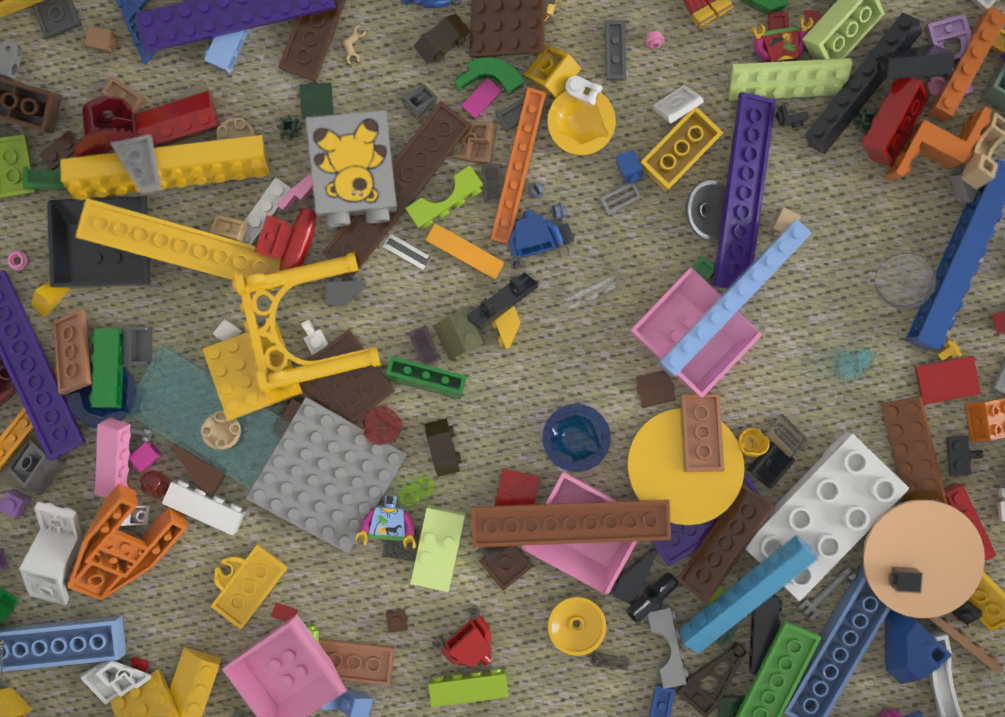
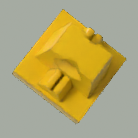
M946 337L947 340L944 347L936 353L942 361L949 356L954 358L957 355L959 357L963 355L958 345L948 337Z

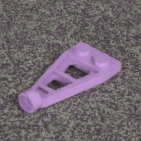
M966 14L933 22L925 26L930 45L933 44L944 48V41L958 38L961 50L959 54L955 55L954 60L961 58L971 38ZM972 82L964 96L974 92Z

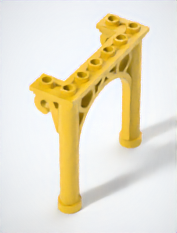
M354 252L346 253L347 256L268 274L245 277L243 274L234 273L235 279L232 280L233 289L242 297L240 308L242 313L246 314L247 321H244L246 332H250L251 340H248L251 352L254 351L256 358L253 359V365L257 374L254 377L257 389L259 388L264 393H270V390L371 365L373 367L381 365L377 346L322 360L305 361L293 356L286 350L276 330V310L284 294L299 284L359 271ZM282 287L275 297L266 291ZM268 296L272 301L268 311L262 312L258 309L257 300L259 297ZM256 313L263 317L269 316V319H266V323L261 329H259ZM261 337L268 338L272 344L276 343L277 346L268 348L265 353ZM273 351H280L285 355L283 364L279 367H273L271 364L270 354ZM289 359L303 365L284 370L288 365Z

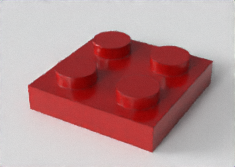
M503 468L495 506L535 504L540 477Z

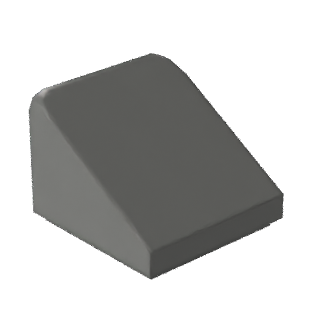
M569 223L558 226L564 239V245L575 241Z

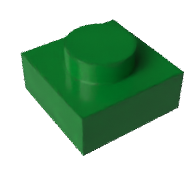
M701 256L692 266L705 281L715 271V266L704 256Z

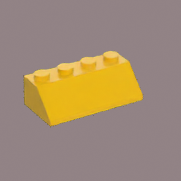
M184 647L169 689L180 717H202L220 666V657Z

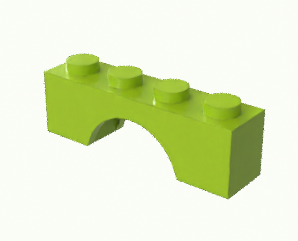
M471 165L454 175V191L445 201L432 203L421 197L405 208L419 229H428L434 224L433 220L438 217L440 219L450 214L449 210L454 206L456 208L461 207L466 203V198L469 196L474 198L482 192L483 184Z

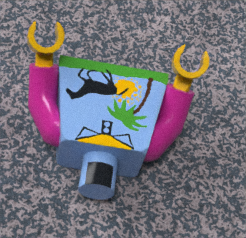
M385 495V505H377L375 509L370 510L362 521L360 533L356 535V544L359 538H364L363 546L366 545L368 535V538L403 541L405 549H407V544L412 542L413 549L416 548L414 540L415 524L410 514L404 510V507H396L397 496Z

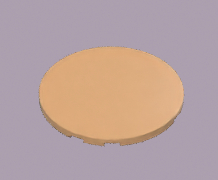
M911 500L892 507L876 520L870 533L867 534L863 547V570L874 594L892 610L915 618L938 617L960 607L976 590L984 570V547L973 523L957 509L934 500ZM892 567L916 568L922 572L921 593L897 592L889 584V574L892 573Z

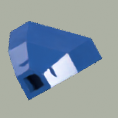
M890 609L885 617V669L900 684L922 680L938 670L953 656L915 617L906 616Z

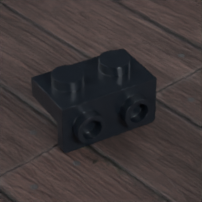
M771 441L766 453L758 456L747 470L762 484L772 489L796 460L792 456H787Z

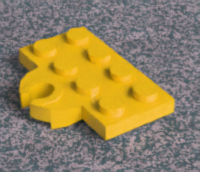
M259 544L255 546L246 559L241 556L232 555L221 561L222 564H227L231 567L230 574H225L219 566L215 569L213 580L222 592L210 607L240 630L288 569L286 564Z

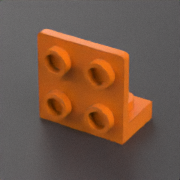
M1005 397L987 402L965 403L971 442L994 441L1005 438Z

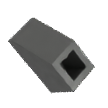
M351 277L350 281H342V278H330L331 282H325L326 305H349L366 287V281H362L361 277Z

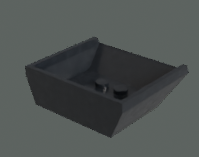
M147 196L87 198L148 216ZM60 199L47 202L50 287L71 289L149 286L151 284L149 257L76 238L86 199Z

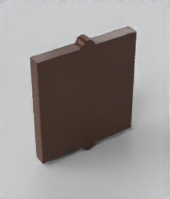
M665 371L636 377L639 390L637 393L640 395L643 408L676 401L673 390L674 384L671 382L670 375Z

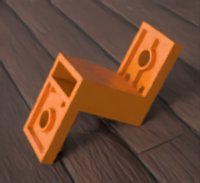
M984 107L970 114L958 137L926 120L915 124L893 167H889L884 178L891 182L906 176L911 169L910 162L919 153L948 169L967 163L972 155L970 152L972 147L981 138L980 132L990 122L991 118L989 115L992 110Z

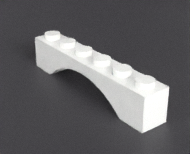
M939 629L929 631L952 654L948 635ZM949 658L938 670L929 675L938 717H963L954 689L951 658Z

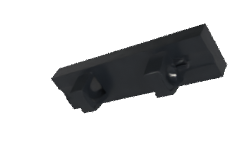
M525 272L518 277H513L508 285L489 299L485 298L481 301L480 306L467 315V320L478 330H483L537 289L538 282Z

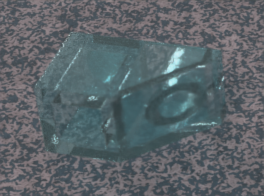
M870 349L857 350L858 354L852 355L850 351L839 352V356L833 357L836 380L860 378L877 357V352H870Z

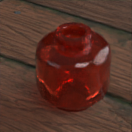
M156 470L143 474L140 479L141 491L153 498L165 496L170 486L168 476Z

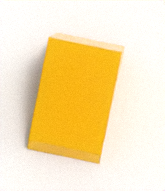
M49 280L34 291L30 306L46 318L70 291V288L50 287Z

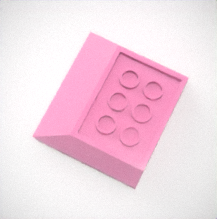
M690 267L630 331L648 351L660 360L721 295ZM737 311L683 367L676 377L689 390L703 398L761 337V333Z
M562 471L545 504L619 500ZM637 541L525 545L520 549L607 595Z
M298 614L252 644L222 668L223 672L257 717H307L347 691L331 659Z

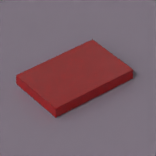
M974 356L915 366L919 393L922 397L923 405L981 394Z

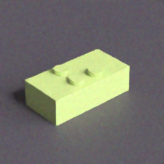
M837 0L802 40L813 60L845 59L884 16L885 12L879 0Z
M431 505L427 506L410 584L449 592L466 513Z

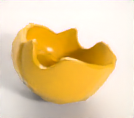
M748 428L739 435L738 446L745 456L758 457L768 450L769 437L764 436L760 429Z

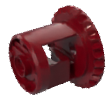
M102 96L88 101L83 106L84 135L75 144V158L116 153L110 152L114 151L110 143L141 136L135 130L133 109L127 101L118 97Z

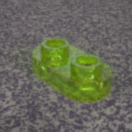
M423 476L404 487L399 493L400 503L404 506H413L434 491V481L430 477ZM422 483H428L429 488L423 489ZM411 493L412 499H407L405 494Z

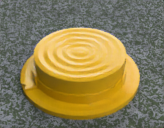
M585 88L583 94L589 95L590 90ZM566 91L554 100L548 113V129L553 141L562 150L573 155H589L601 150L610 141L616 125L615 111L610 101L601 92L597 94L594 106H590L570 96Z

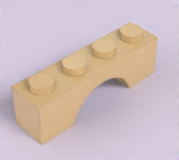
M996 112L989 116L991 118L990 122L980 132L981 138L970 151L972 155L965 164L961 177L962 180L975 189L994 179L998 164L990 158L996 147L1005 138V119Z

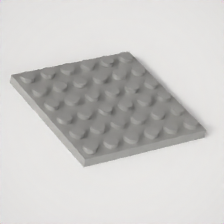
M305 397L246 496V499L338 549L349 553L355 543L356 535L360 533L359 530L363 519L371 509L376 508L407 453L310 398Z

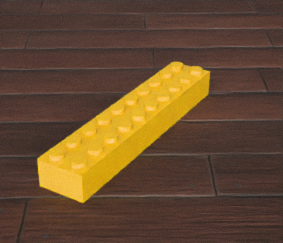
M262 135L154 148L162 190L171 187L183 188L187 185L195 184L204 185L211 182L222 183L227 180H244L251 177L262 178L270 175L268 152ZM116 153L61 159V181L74 200L140 192Z

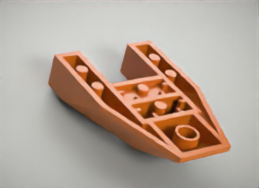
M118 483L105 499L83 539L67 588L101 601L157 564L188 528L186 515L168 507L141 539L123 533L117 529L138 505L136 491Z

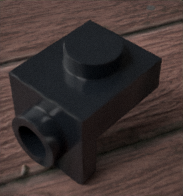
M786 104L781 105L776 112L777 121L781 123L782 127L790 125L792 128L801 127L804 125L803 122L809 119L807 111L788 115Z

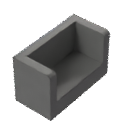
M124 326L123 365H152V327Z

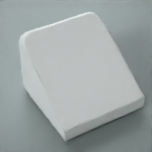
M224 319L213 335L224 341L240 335L243 331L228 319Z

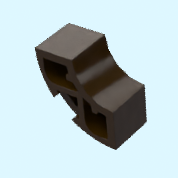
M457 14L445 17L437 26L424 33L413 47L427 64L434 61L439 63L456 45L459 47L467 40L466 36L471 31Z
M447 418L426 423V437L437 477L460 472L459 463H462L460 452L455 450L452 438L455 436L453 425L449 426Z

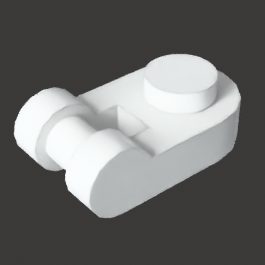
M572 76L567 80L565 89L570 96L590 106H594L596 103L595 98L597 94H600L602 87L579 76ZM585 88L590 90L589 95L583 94Z

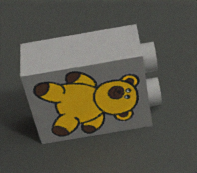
M375 111L306 118L315 209L318 218H326L327 227L348 226L351 224L350 216L366 215V223L390 221L389 212H397L387 112Z

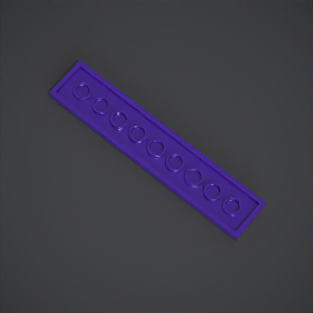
M189 0L135 14L144 52L151 53L336 9L334 0Z
M741 92L738 96L713 280L714 287L726 289L754 262L776 103L774 99Z
M2 270L0 271V356L48 460H54L85 444L86 440L65 395L58 394L57 378L7 271Z

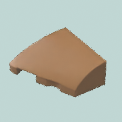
M473 121L467 135L460 141L463 143L460 153L455 154L453 152L451 158L473 163L490 164L497 127L491 122Z

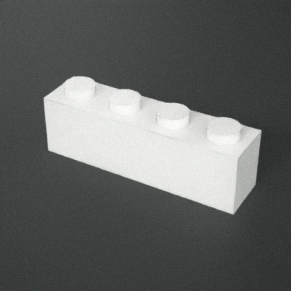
M179 479L178 481L171 482L162 504L232 536L237 533L246 513L242 510V506L235 503L230 505L224 502L225 499L218 495L212 497L200 490V487L192 488L189 486L190 483L185 480Z

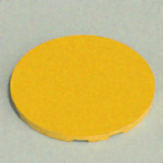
M681 408L668 410L651 418L635 435L628 454L627 471L635 496L638 500L669 499L670 523L695 525L715 519L732 505L743 483L744 459L734 434L721 422L725 471L684 472Z

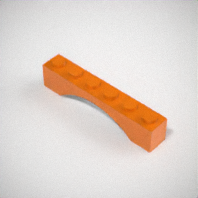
M991 6L981 14L971 32V38L960 60L935 96L926 112L927 114L941 122L948 120L954 115L1005 23L1004 13Z

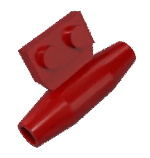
M302 207L292 227L286 221L266 215L254 252L273 259L281 258L279 271L303 266L314 236L317 218L316 211Z

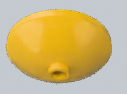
M570 597L559 602L552 610L548 620V632L553 644L562 652L574 656L586 655L594 651L602 643L606 634V620L600 607L593 601L584 597ZM578 620L580 621V624L578 626H574L573 621Z

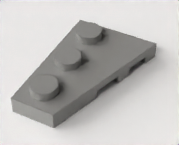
M151 135L110 143L141 194L162 190Z

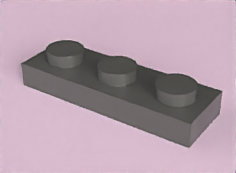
M625 20L605 21L606 81L626 80Z

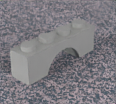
M668 604L662 605L660 609L651 611L647 615L651 632L661 634L668 640V654L657 665L663 689L685 685V678L688 677L686 665H682L681 659L684 658L682 646L679 647L677 642L680 639L679 630L674 628L673 621L676 620L675 611L670 609Z

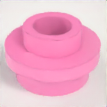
M658 31L651 32L646 36L645 45L651 49H657L665 42L664 36Z
M14 251L8 256V264L14 270H22L28 264V257L21 251ZM18 257L21 258L20 264L16 263V258Z

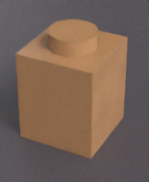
M88 26L84 45L90 50L113 54L114 50L118 47V38L112 31Z

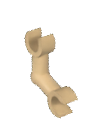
M361 25L355 26L354 33L343 41L348 55L347 62L350 66L351 57H356L358 63L360 62L359 56L354 52L352 44L359 38H364L367 34L366 31L361 35L357 34V30Z

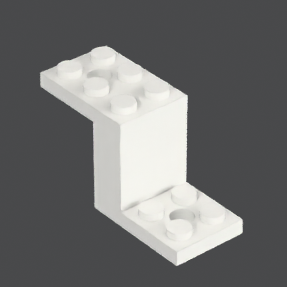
M37 502L34 510L41 529L19 570L30 597L67 605L69 595L64 580L83 542L77 513L70 508H60L51 503Z

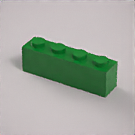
M95 328V334L92 335L94 353L91 354L93 372L91 373L92 392L89 395V402L92 404L91 407L121 408L123 330Z
M391 356L386 371V379L388 381L456 399H461L467 377Z

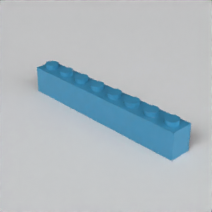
M795 535L681 627L679 633L683 644L698 654L818 560L812 547Z

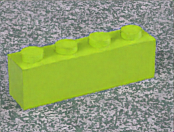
M494 667L489 669V672L473 670L470 674L463 675L462 672L451 674V677H444L443 675L433 676L432 679H429L428 683L431 708L508 697L505 669L501 670L500 667Z

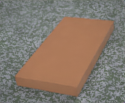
M80 309L53 321L58 394L66 395L92 384L86 311Z
M720 393L705 394L703 398L696 394H681L684 472L725 471Z
M319 638L320 646L331 659L342 681L391 686L394 646Z

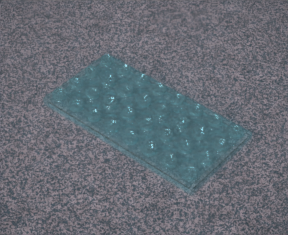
M164 345L160 346L123 410L127 415L250 490L290 424V421L265 407L236 418L241 427V434L237 443L231 448L215 450L207 446L200 432L202 425L209 416L217 411L224 412L211 373Z

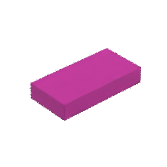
M487 78L461 107L476 120L498 97L502 90Z

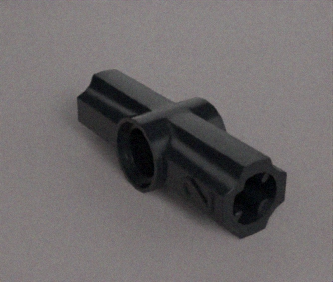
M665 573L654 585L646 586L643 589V595L626 610L631 620L635 623H640L651 611L660 609L663 604L662 601L679 586V582L671 573Z

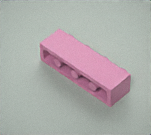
M108 418L98 424L95 476L96 495L107 498L118 483L128 487L129 439L131 437L129 423Z

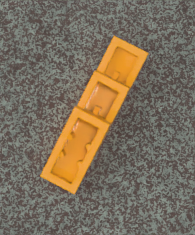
M435 223L425 238V241L493 279H496L504 265L503 261Z

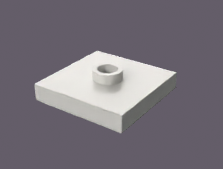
M683 85L655 103L652 107L658 115L672 123L704 101L702 96Z

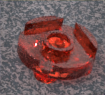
M378 406L370 410L363 419L364 435L375 445H389L399 437L402 420L393 410L385 406ZM378 422H383L386 426V429L383 428L382 430H380L378 428L380 426L378 425Z

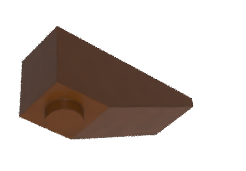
M180 442L172 445V449L195 484L200 486V490L205 493L216 492L226 477L228 470Z

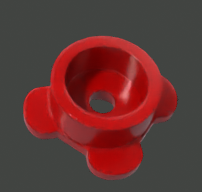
M136 656L131 658L130 667L146 673L149 661L141 658L138 659Z

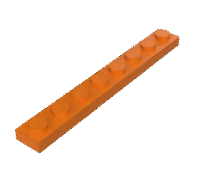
M527 87L490 240L509 244L508 240L513 231L546 96L544 91Z

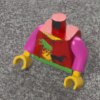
M801 17L799 19V24L802 26L801 29L797 26L765 31V27L759 23L760 29L756 32V27L752 26L750 30L755 35L753 38L755 53L763 62L796 61L805 49L806 45L802 39L813 25L812 18L809 17V22L803 25L804 17Z

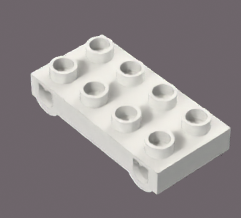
M845 432L779 500L745 550L761 564L795 535L808 543L818 560L784 586L797 600L801 601L875 525L876 520L888 511L910 488L854 434Z

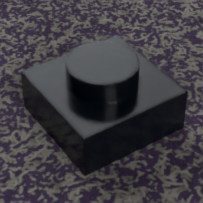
M968 600L952 612L966 625L982 617V611Z

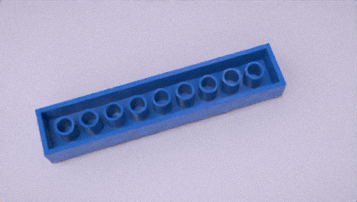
M1001 159L994 161L998 164L994 179L978 189L973 203H966L905 339L906 342L924 350H940L945 345L947 340L945 336L954 325V316L963 305V296L971 287L970 281L972 276H975L978 272V263L986 254V245L994 236V227L1001 220L1004 213L1002 210L1005 205V161Z

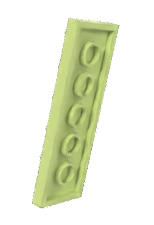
M851 58L732 64L728 99L729 101L738 100L739 93L741 92L770 99L835 96L849 79L852 60Z

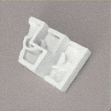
M111 660L102 662L81 674L80 679L106 705L118 695L122 697L132 688H139L151 679V675Z

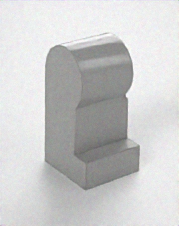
M5 40L0 45V77L15 81L22 50L13 41Z

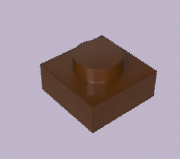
M405 610L386 612L389 633L408 630Z

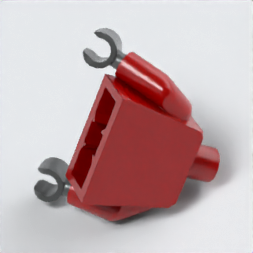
M474 605L477 609L476 614H472L468 608V614L474 617L475 620L470 619L446 642L442 636H437L441 645H437L434 641L432 642L433 648L441 649V653L452 664L474 667L479 661L483 665H488L492 659L488 654L492 649L489 644L492 640L490 627L483 616L479 615V607L477 605Z

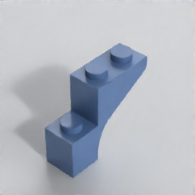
M347 690L321 707L320 710H340L348 717H368L373 698L363 691Z

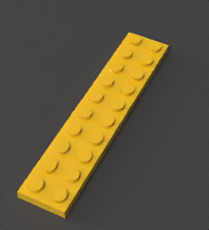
M87 198L76 238L229 280L235 279L234 273L243 274L245 277L277 272L281 262V258L273 259L254 252V245Z

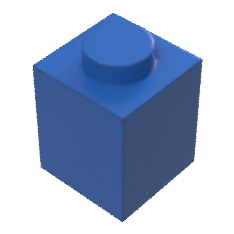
M634 149L616 156V166L625 184L635 183L643 178V168Z

